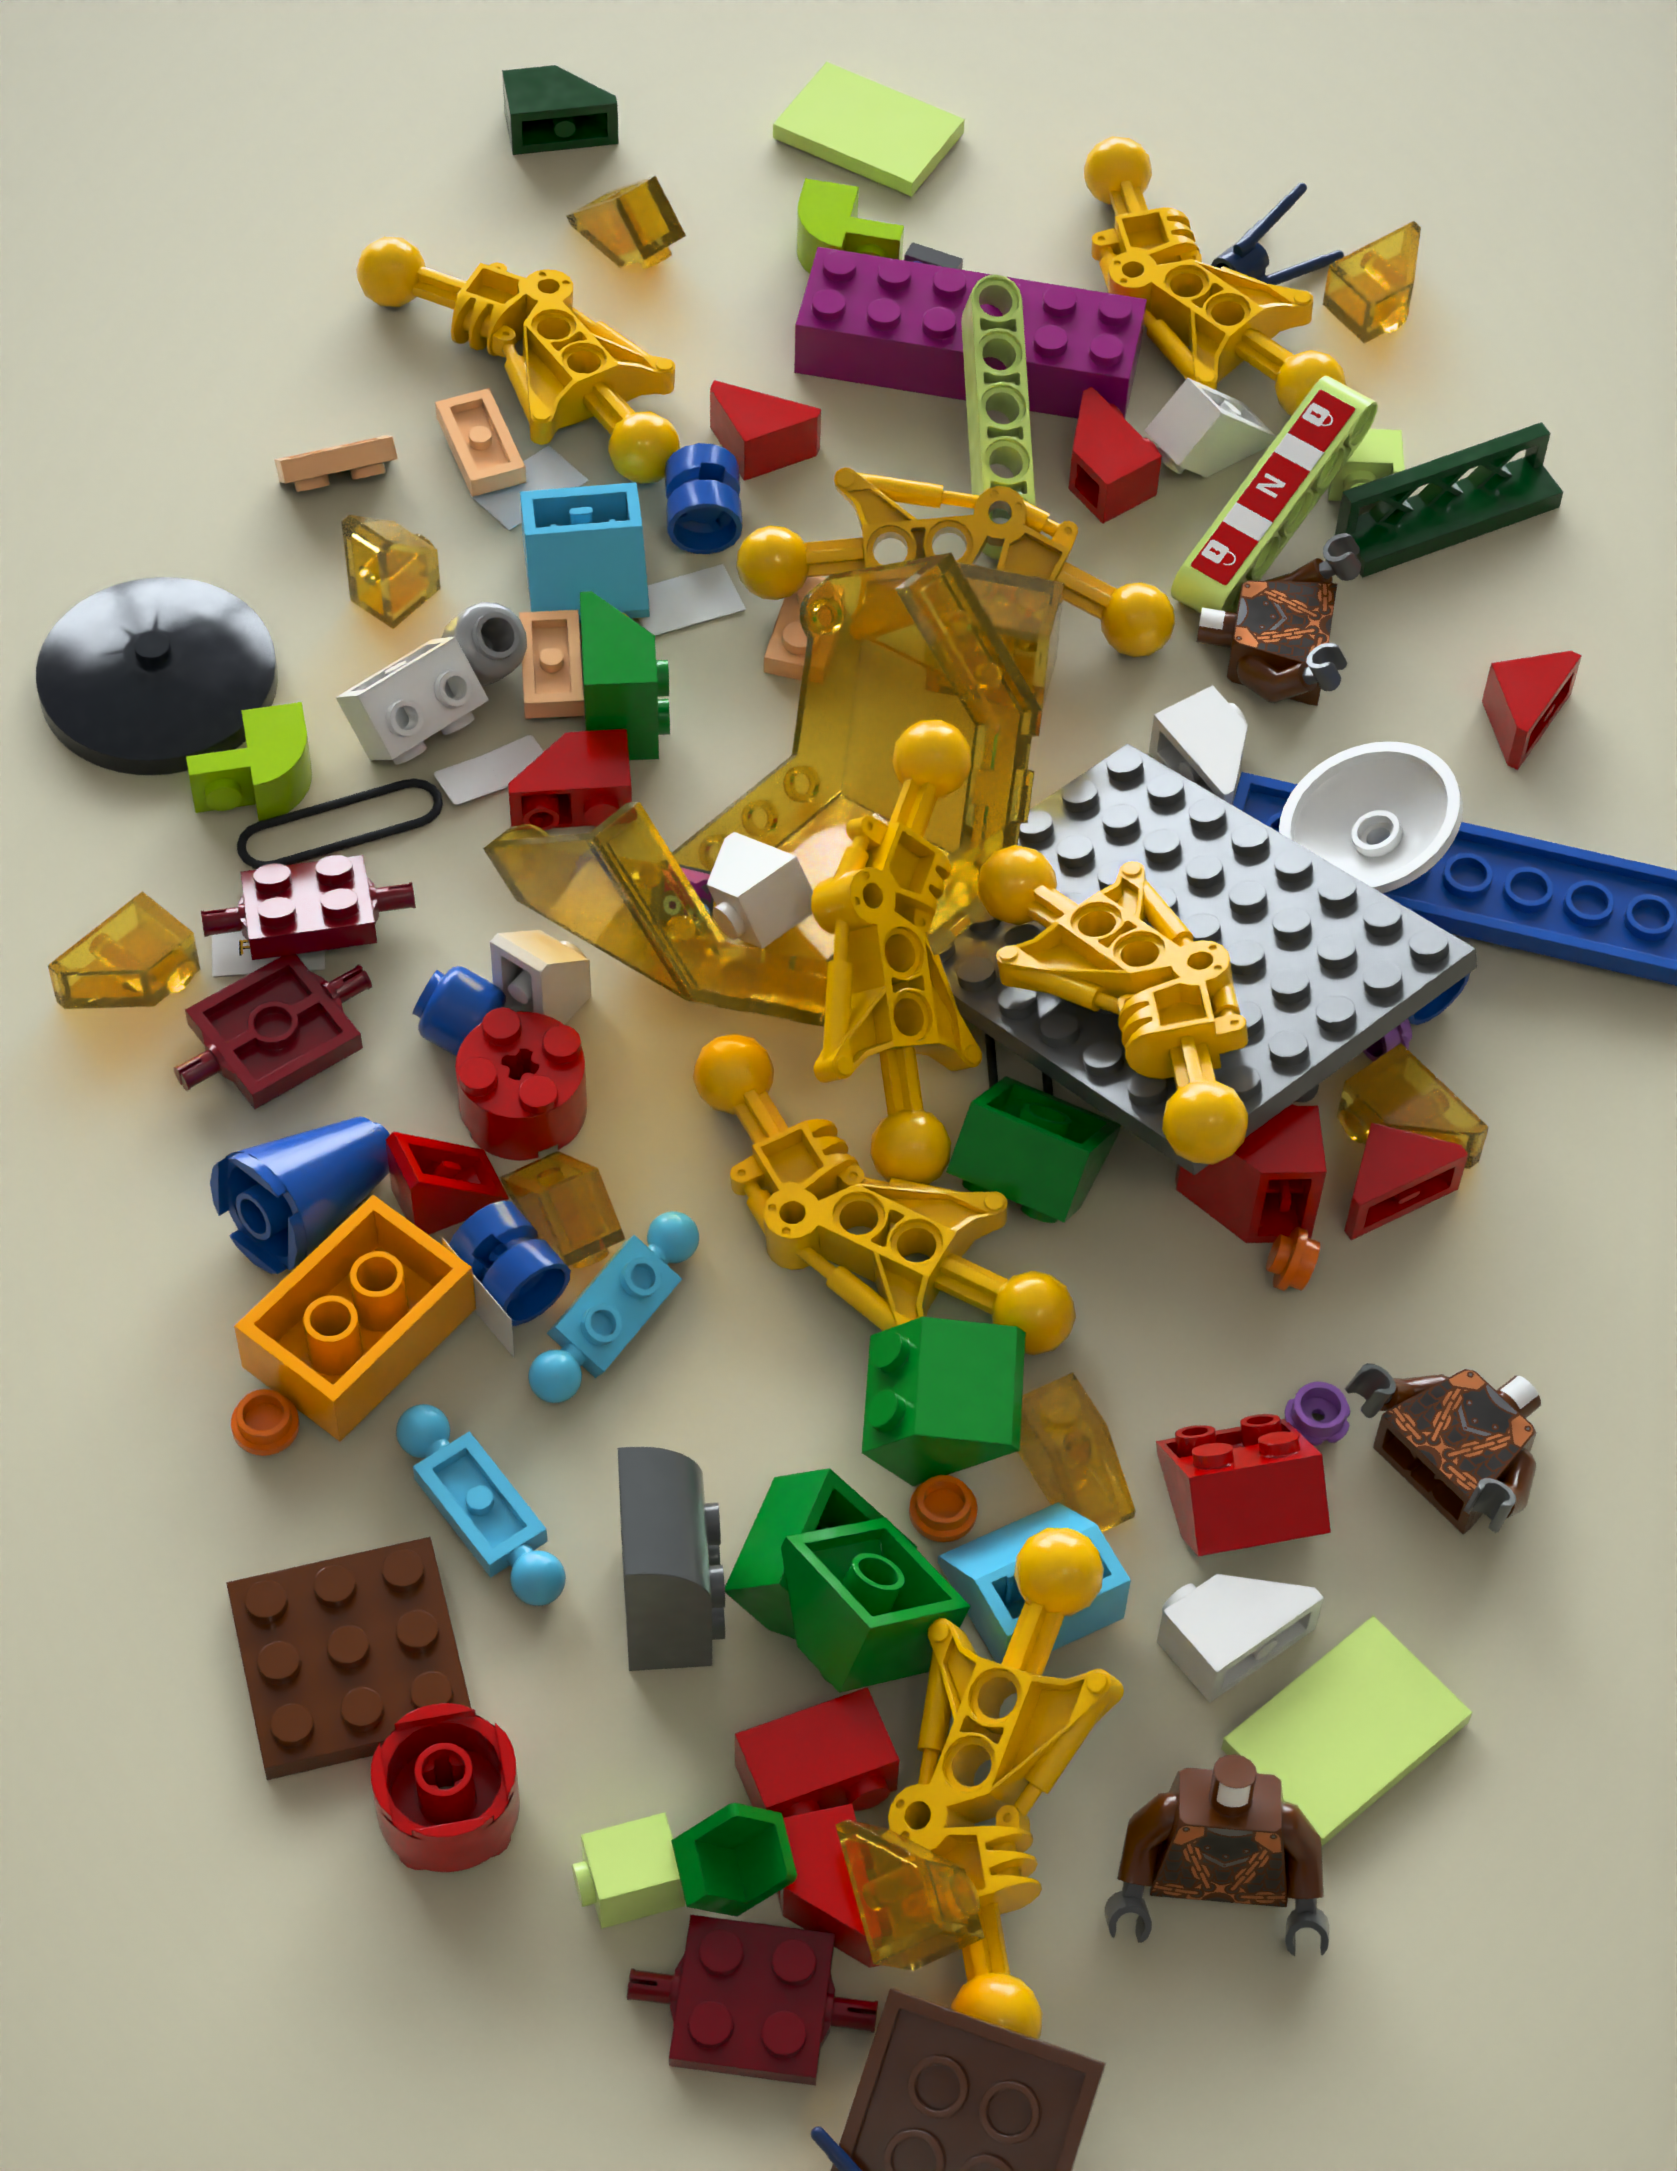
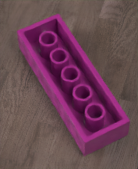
M817 247L795 324L794 373L966 401L961 325L962 314L977 281L992 274ZM1007 277L1017 285L1022 296L1029 411L1078 419L1083 391L1093 387L1108 403L1116 405L1124 418H1126L1141 349L1147 299ZM980 305L983 311L991 316H1003L1001 311L993 305ZM983 358L986 364L993 369H1006L1003 362L997 358Z

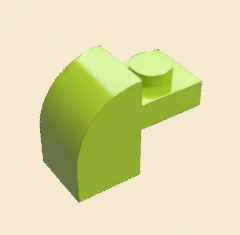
M805 178L797 208V256L801 265L809 274L817 247L902 260L904 226L858 218L859 187Z
M302 702L241 710L247 748L186 756L195 813L214 810L227 811L235 807L256 804L258 820H266L286 814L294 809L307 794L312 780V767Z

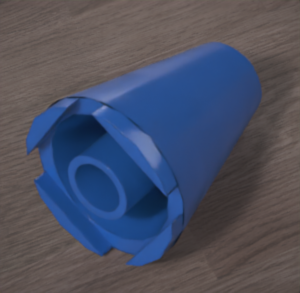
M359 1116L228 1154L223 1160L216 1163L212 1168L210 1179L213 1204L218 1216L229 1211L238 1228L237 1231L229 1235L236 1247L254 1265L270 1274H279L286 1269L290 1271L296 1268L389 1174L385 1141L390 1135L389 1132L381 1124Z

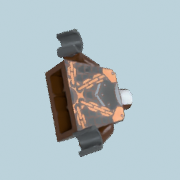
M1337 534L1331 537L1323 547L1325 561L1316 558L1285 575L1265 581H1246L1241 586L1237 613L1202 607L1196 642L1231 648L1227 678L1233 683L1246 686L1267 702L1276 703L1285 699H1291L1308 705L1318 706L1321 689L1324 691L1335 690L1340 685L1342 679L1338 670H1343L1347 666V661L1339 646L1335 643H1329L1337 584L1332 583V576L1336 575L1340 580L1344 581L1353 580L1358 577L1361 571V563L1356 557L1360 551L1359 546L1350 534Z
M1367 1363L1361 1367L1344 1388L1348 1394L1357 1393L1366 1399V1402L1361 1407V1411L1367 1418L1374 1417L1379 1410L1386 1411L1381 1416L1373 1448L1462 1534L1470 1530L1482 1514L1487 1515L1491 1519L1488 1528L1497 1533L1506 1518L1521 1512L1527 1506L1536 1471V1462L1530 1453L1536 1431L1526 1418L1541 1406V1399L1535 1387L1525 1378L1514 1376L1495 1390L1474 1370L1464 1369L1451 1377L1439 1374L1401 1379L1392 1378L1382 1367Z
M1236 1754L1225 1755L1215 1762L1213 1770L1184 1768L1178 1771L1169 1792L1159 1793L1130 1818L1117 1876L1118 1880L1124 1881L1122 1891L1114 1893L1105 1905V1918L1113 1938L1116 1934L1118 1919L1126 1913H1136L1139 1915L1136 1920L1135 1929L1138 1943L1144 1942L1149 1937L1152 1930V1921L1145 1900L1142 1898L1144 1887L1149 1886L1150 1896L1276 1907H1287L1288 1898L1295 1899V1910L1290 1913L1286 1922L1285 1943L1287 1950L1291 1955L1295 1956V1933L1299 1929L1307 1927L1316 1930L1320 1934L1321 1955L1325 1954L1329 1945V1922L1323 1911L1317 1908V1898L1324 1897L1320 1835L1298 1805L1283 1802L1281 1779L1275 1775L1257 1773L1255 1765L1244 1756Z

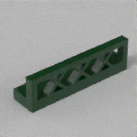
M1540 422L1343 491L1335 535L1341 533L1350 534L1359 546L1360 551L1356 557L1361 563L1359 574L1363 578L1560 508L1563 491L1543 466L1551 433ZM1526 450L1525 457L1507 463L1518 452ZM1477 467L1468 477L1460 479L1469 469ZM1428 484L1418 495L1409 497L1418 487ZM1378 502L1369 512L1359 515L1361 507Z

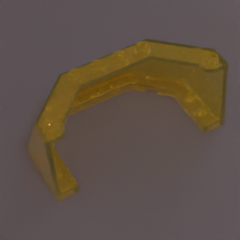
M952 553L831 574L806 594L800 606V623L807 636V645L792 755L672 853L640 802L626 803L590 833L549 836L540 827L525 824L507 829L483 849L516 901L688 1002L824 1027L827 966L829 961H833L835 934H829L820 928L813 914H811L763 949L738 938L731 939L719 927L714 915L710 916L679 864L712 872L724 839L733 832L797 856L814 891L815 887L822 880L835 877L845 848L852 845L853 841L846 834V825L849 821L871 815L885 824H889L903 786L898 780L893 767V752L898 738L907 728L920 720H942L954 725L963 734L970 746L972 759L969 776L963 785L947 797L937 798L923 837L943 851L951 865L949 878L943 881L945 888L942 897L936 900L938 907L935 916L932 918L930 930L925 932L933 954H939L988 912L979 899L977 890L981 866L995 851L1018 845L1020 825L1028 823L1034 771L1028 770L1032 737H1039L1042 718L1040 705ZM715 901L713 902V908L717 906Z

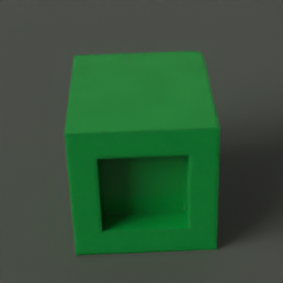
M731 1803L671 1840L686 1906L689 1908L738 1917L792 1884L797 1878L783 1816L780 1812L740 1803Z

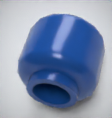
M452 967L446 974L436 970L419 997L412 1014L420 1018L418 1030L423 1038L457 1056L463 1040L476 1026L482 1023L483 1017L493 1009L504 1007L506 995L492 982L465 967Z

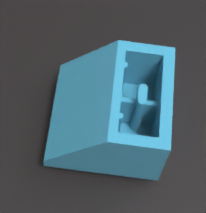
M637 482L520 492L522 536L531 612L578 610L579 623H581L580 592L592 591L631 619L650 617L643 526Z
M1059 1502L938 1556V1564L950 1585L971 1606L967 1614L997 1663L1001 1664L1025 1603L1014 1578L1016 1556L1028 1538L1046 1528H1069L1087 1536L1097 1548L1104 1567L1102 1589L1089 1607L1072 1616L1064 1617L1052 1651L1124 1619L1131 1583L1129 1576L1098 1525Z

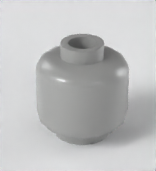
M481 602L468 607L445 626L441 637H456L481 686H488L498 682L512 673L522 663L527 649L526 632L521 620L509 608L498 603Z

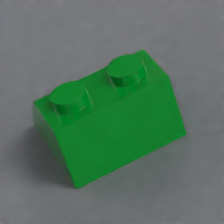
M592 591L580 592L586 731L627 729L629 760L659 759L658 735H670L669 699H658L660 696H669L668 660H656L654 634Z
M1005 1076L970 1103L946 1173L963 1179V1187L970 1192L996 1191L1002 1193L1007 1199L1021 1204V1211L1035 1220L1046 1223H1055L1059 1220L1065 1223L1081 1208L1119 1134L1121 1125Z
M922 1316L870 1335L862 1454L911 1486H916L931 1477L949 1475L1020 1451L1026 1332L1017 1326Z
M830 1468L774 1477L725 1585V1593L768 1630L796 1640L781 1546L785 1537L884 1518V1516ZM905 1536V1538L917 1549L918 1546H916L909 1538Z
M886 1517L786 1536L781 1546L797 1647L819 1670L821 1676L832 1684L839 1693L929 1672L933 1651L928 1639L929 1626L935 1620L944 1618L960 1628L971 1607Z

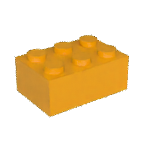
M372 1195L234 1325L242 1367L270 1389L279 1392L291 1400L296 1409L341 1442L476 1309L472 1267L378 1197Z

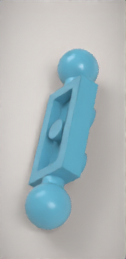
M670 1211L657 1216L650 1224L647 1232L648 1247L635 1235L626 1240L551 1327L547 1334L562 1348L560 1350L545 1351L532 1362L528 1379L530 1387L537 1397L550 1403L564 1402L573 1397L581 1385V1366L595 1378L605 1372L679 1284L682 1278L667 1264L680 1263L687 1260L694 1254L699 1244L698 1228L688 1215L677 1211Z
M419 1404L407 1409L398 1420L396 1436L399 1445L406 1453L413 1457L425 1458L413 1466L414 1479L491 1578L508 1566H511V1586L515 1595L521 1601L532 1606H543L556 1600L565 1586L566 1574L564 1567L553 1554L540 1550L534 1551L548 1542L546 1527L470 1431L449 1443L450 1424L440 1409L428 1404Z

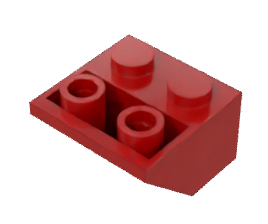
M1289 1105L1244 1139V1143L1232 1156L1214 1165L1209 1164L1196 1175L1177 1165L1175 1177L1176 1190L1245 1243H1274L1279 1234L1288 1237L1296 1226L1307 1230L1308 1238H1312L1327 1173L1318 1105Z
M1257 1414L1248 1416L1240 1421L1239 1427L1215 1431L1214 1427L1207 1425L1188 1426L1177 1430L1175 1438L1156 1441L1157 1455L1181 1537L1198 1557L1331 1533L1322 1453L1289 1422H1286L1285 1419H1280L1278 1415Z

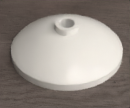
M1369 743L1342 751L1311 770L1298 783L1287 799L1280 817L1279 833L1377 891L1386 893L1414 881L1431 869L1444 856L1459 831L1463 814V800L1453 772L1434 753L1409 743Z

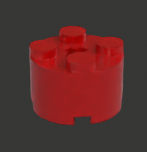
M504 1007L488 1012L483 1017L482 1023L476 1026L463 1040L456 1057L455 1068L459 1109L462 1121L470 1131L471 1138L484 1151L500 1158L516 1161L539 1158V1151L549 1149L557 1144L558 1150L569 1144L580 1132L587 1113L585 1058L579 1034L574 1028L540 1013L515 1012L510 1008Z
M432 1704L415 1709L404 1715L394 1724L395 1730L385 1739L381 1747L379 1743L371 1763V1784L377 1819L382 1835L388 1845L399 1856L400 1861L406 1867L414 1870L435 1872L466 1870L487 1861L491 1857L500 1855L507 1849L511 1841V1835L516 1826L520 1810L516 1757L506 1732L496 1723L494 1726L489 1721L476 1715L474 1709L461 1704ZM444 1786H452V1788H450V1789H445V1790H440V1789H438V1788H441V1787H444Z

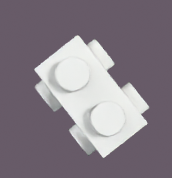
M456 637L432 639L336 697L369 760H393L395 765L407 762L427 749L424 740L441 730L443 735H448L470 724L475 719L472 710L489 701Z

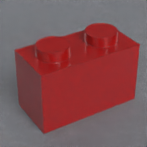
M868 1687L735 1733V1766L751 1805L780 1812L783 1818L852 1804L855 1811L866 1810L882 1803L888 1798L890 1792L897 1790L900 1760Z

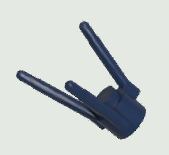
M1302 182L1286 195L1262 220H1259L1238 242L1216 257L1211 266L1220 269L1224 266L1267 284L1278 285L1338 262L1344 258V253L1341 250H1336L1270 275H1265L1266 268L1269 265V256L1258 241L1306 192L1307 185Z

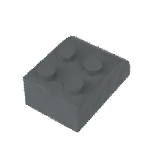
M656 1447L617 1448L629 1671L712 1666V1640L725 1639V1584L723 1565H720L719 1545H721L719 1504L705 1503L703 1473L699 1465L691 1458L672 1450Z

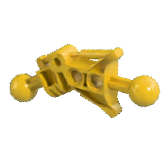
M1112 136L1094 146L1089 152L1084 165L1085 183L1096 199L1113 206L1116 216L1115 228L1093 234L1092 257L1100 261L1099 265L1108 289L1107 293L1147 299L1144 326L1147 328L1146 334L1185 379L1190 378L1217 390V383L1245 360L1275 381L1279 405L1290 416L1294 414L1314 385L1322 377L1329 376L1347 386L1343 368L1329 354L1309 350L1294 355L1272 340L1280 331L1297 326H1305L1311 322L1314 298L1310 292L1267 284L1224 266L1220 269L1202 263V256L1198 245L1195 243L1194 233L1190 229L1189 219L1183 212L1167 207L1148 210L1143 193L1148 188L1152 176L1150 157L1141 144L1130 138Z
M384 236L369 244L361 252L356 273L366 297L385 307H401L419 297L454 309L451 326V337L454 343L464 344L469 341V346L472 349L482 350L487 347L489 355L506 358L504 367L529 422L531 441L539 445L551 442L559 428L579 423L594 416L611 435L608 452L614 468L619 474L633 482H637V484L655 483L665 477L667 460L674 452L680 449L679 437L674 426L667 419L651 411L635 413L626 402L641 395H666L673 392L675 363L670 359L648 354L604 322L598 321L595 323L573 307L574 284L566 274L557 270L543 269L535 271L525 278L507 272V267L502 263L496 262L490 265L480 263L469 279L463 281L426 268L419 249L400 237ZM522 338L523 356L518 355L515 349V344Z
M844 467L839 469L834 476L835 487L854 507L863 537L804 542L797 533L790 529L770 525L756 529L747 536L737 553L736 568L740 581L749 592L762 599L779 600L790 597L803 587L807 577L866 572L863 602L847 625L848 637L852 642L858 644L864 643L876 635L954 608L953 603L976 595L987 599V603L991 604L1000 593L1009 598L1005 613L1008 614L1018 603L1027 607L1023 620L1024 623H1027L1044 604L1049 593L1100 619L1101 630L1108 644L1119 653L1132 657L1149 656L1162 649L1171 638L1175 626L1174 608L1167 595L1156 586L1138 582L1128 583L1117 589L1066 562L1078 534L1077 525L1072 521H1064L1059 524L1049 519V513L1025 501L1017 491L1006 486L988 488L979 496L943 490V485L858 473L851 468ZM895 502L940 508L941 504L974 508V515L917 520ZM995 509H1003L1008 512L1010 519L1006 523L996 524L990 519L989 514ZM1041 531L1044 532V533H1046V534H1048V535H1050V536H1052V537H1053L1052 540H1051L1050 538H1048V537H1046V536L1040 534ZM945 533H954L960 536L965 542V553L961 558L952 562L939 559L932 549V544L937 537ZM887 538L901 541L906 546L908 552L905 560L894 567H886L878 563L874 557V549L879 542ZM986 543L993 546H1003L994 577L978 574L973 577L971 582L948 590V588L969 576Z
M920 720L907 728L898 738L893 752V767L898 780L903 786L889 824L887 825L871 815L849 821L846 825V834L853 841L852 845L845 848L835 877L822 880L815 887L811 896V909L814 919L820 928L829 934H835L833 961H829L827 966L823 1049L815 1061L814 1074L822 1083L846 1079L852 1075L868 1056L879 1054L888 1116L880 1121L872 1134L870 1155L876 1171L887 1182H890L891 1177L929 1185L941 1177L950 1162L951 1140L947 1130L932 1113L924 1111L916 1054L927 1055L950 1071L976 1067L982 1060L981 1049L959 1013L939 954H933L925 933L930 930L932 918L935 916L938 907L936 900L942 897L945 888L943 881L949 878L951 865L943 851L923 837L937 798H945L963 785L969 776L972 759L970 746L963 734L954 725L942 720Z
M1013 845L995 851L980 869L977 890L983 906L992 917L999 921L1015 925L1037 921L1046 928L1031 940L1017 945L1005 946L997 951L996 959L1001 983L1009 987L1049 993L1092 1011L1103 1009L1118 1014V1026L1122 1032L1121 1040L1125 1047V1058L1129 1066L1138 1074L1148 1078L1166 1079L1174 1077L1177 1091L1166 1102L1162 1130L1176 1155L1193 1163L1211 1165L1232 1156L1244 1143L1248 1127V1113L1235 1090L1216 1081L1214 1069L1221 1068L1219 1054L1244 1048L1248 1044L1246 1020L1240 1015L1228 951L1222 945L1213 941L1200 940L1193 942V934L1146 880L1144 866L1138 862H1128L1122 865L1114 884L1098 891L1077 905L1056 890V874L1045 856L1037 850Z
M736 1033L714 1038L701 1049L693 1073L697 1092L714 1110L732 1115L736 1114L753 1142V1155L736 1164L730 1170L731 1187L735 1194L748 1196L746 1204L765 1234L767 1253L774 1263L790 1270L804 1269L811 1266L827 1279L826 1286L882 1331L922 1316L926 1317L930 1306L941 1290L991 1314L993 1324L1017 1326L1026 1332L1025 1354L1035 1356L1054 1351L1068 1338L1076 1318L1075 1305L1067 1287L1051 1274L1029 1271L1007 1279L962 1258L975 1240L1003 1228L1006 1224L1007 1199L1002 1193L996 1191L960 1192L891 1177L890 1182L867 1178L859 1167L856 1158L847 1154L849 1148L845 1140L837 1137L838 1130L833 1122L827 1119H811L788 1128L768 1095L774 1077L772 1061L767 1050L754 1038ZM855 1226H865L872 1229V1231L861 1235L847 1232L848 1229ZM913 1253H921L930 1258L923 1262L907 1261L904 1257ZM829 1261H831V1262H833V1263H835V1264H837V1265H839V1266H838V1267H835V1266H834L832 1263H830ZM852 1272L875 1282L879 1294Z
M1046 1528L1028 1538L1017 1554L1014 1578L1025 1603L1001 1664L979 1657L965 1632L949 1620L940 1618L929 1626L928 1639L933 1651L917 1749L923 1752L918 1784L908 1786L898 1793L890 1805L888 1814L890 1832L896 1841L905 1846L910 1882L917 1885L918 1894L913 1896L908 1904L909 1914L927 1925L950 1921L958 1924L967 1983L963 1984L951 2004V2009L1039 2039L1041 2036L1043 2012L1033 1991L1020 1978L1010 1975L1000 1915L1025 1907L1033 1902L1042 1890L1041 1883L1038 1880L1029 1878L1036 1870L1038 1865L1037 1859L1030 1854L1024 1853L1033 1842V1835L1030 1833V1820L1027 1816L1028 1812L1042 1792L1049 1794L1094 1725L1121 1700L1124 1693L1121 1682L1103 1669L1097 1668L1067 1679L1042 1676L1064 1617L1072 1616L1089 1607L1102 1589L1104 1567L1097 1548L1087 1536L1069 1528ZM1017 1693V1701L1013 1710L1005 1717L1000 1718V1708L1004 1700L1011 1694ZM951 1714H952V1715H953V1718H954V1722H953L952 1727H951V1730H950V1732H949V1726H950V1720H951ZM991 1760V1769L987 1778L979 1785L974 1786V1777L979 1766L985 1761ZM996 1817V1826H975V1823Z

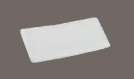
M527 735L482 756L434 772V776L452 803L459 805L507 788L508 783L544 751L532 735Z

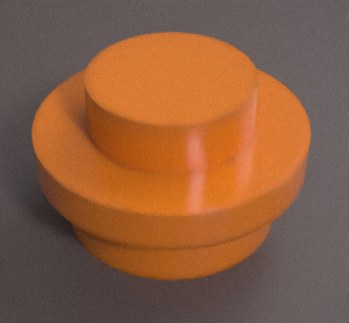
M1296 1226L1288 1237L1279 1234L1274 1241L1266 1263V1271L1274 1273V1288L1285 1291L1290 1286L1302 1291L1310 1280L1318 1260L1320 1242L1308 1238L1307 1230Z
M260 1389L247 1394L239 1402L231 1417V1429L236 1443L243 1450L255 1455L266 1456L283 1451L293 1443L299 1432V1416L295 1405L287 1397L270 1389Z
M938 1475L923 1482L913 1492L910 1499L909 1516L914 1528L922 1536L937 1542H951L964 1537L971 1531L976 1522L978 1506L975 1495L963 1481L950 1475Z

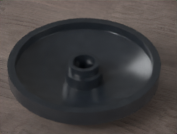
M176 577L144 578L120 583L103 589L79 602L49 632L41 647L36 666V684L41 709L46 722L58 740L73 753L92 764L112 771L133 775H167L188 771L186 756L238 748L246 741L241 710L272 706L278 683V670L273 641L268 629L256 612L244 601L222 588L197 580Z

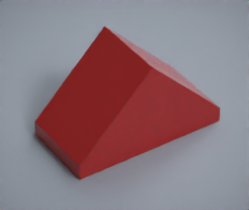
M716 380L713 381L710 387V428L722 447L735 456L739 465V474L744 481L817 456L820 450L821 435L820 408Z
M1564 651L1491 663L1482 703L1508 766L1516 770L1520 768L1567 701L1573 690L1582 655L1573 651Z
M1371 1123L1344 1232L1350 1240L1356 1239L1458 1190L1468 1153L1460 1144Z
M394 1131L385 1140L392 1192L405 1218L428 1235L466 1221L475 1212L489 1204L509 1200L484 1149Z

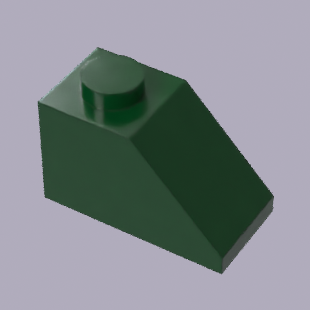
M556 65L502 70L504 112L513 155L619 144L618 103L615 95Z

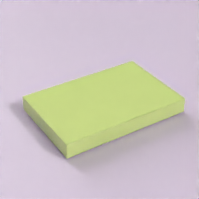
M826 62L773 123V138L912 197L964 134L965 119Z
M1372 1616L1225 1736L1221 1749L1227 1755L1236 1754L1251 1760L1256 1767L1257 1773L1271 1774L1281 1779L1283 1802L1298 1805L1320 1835L1321 1844L1324 1846L1469 1723L1473 1712L1376 1617Z

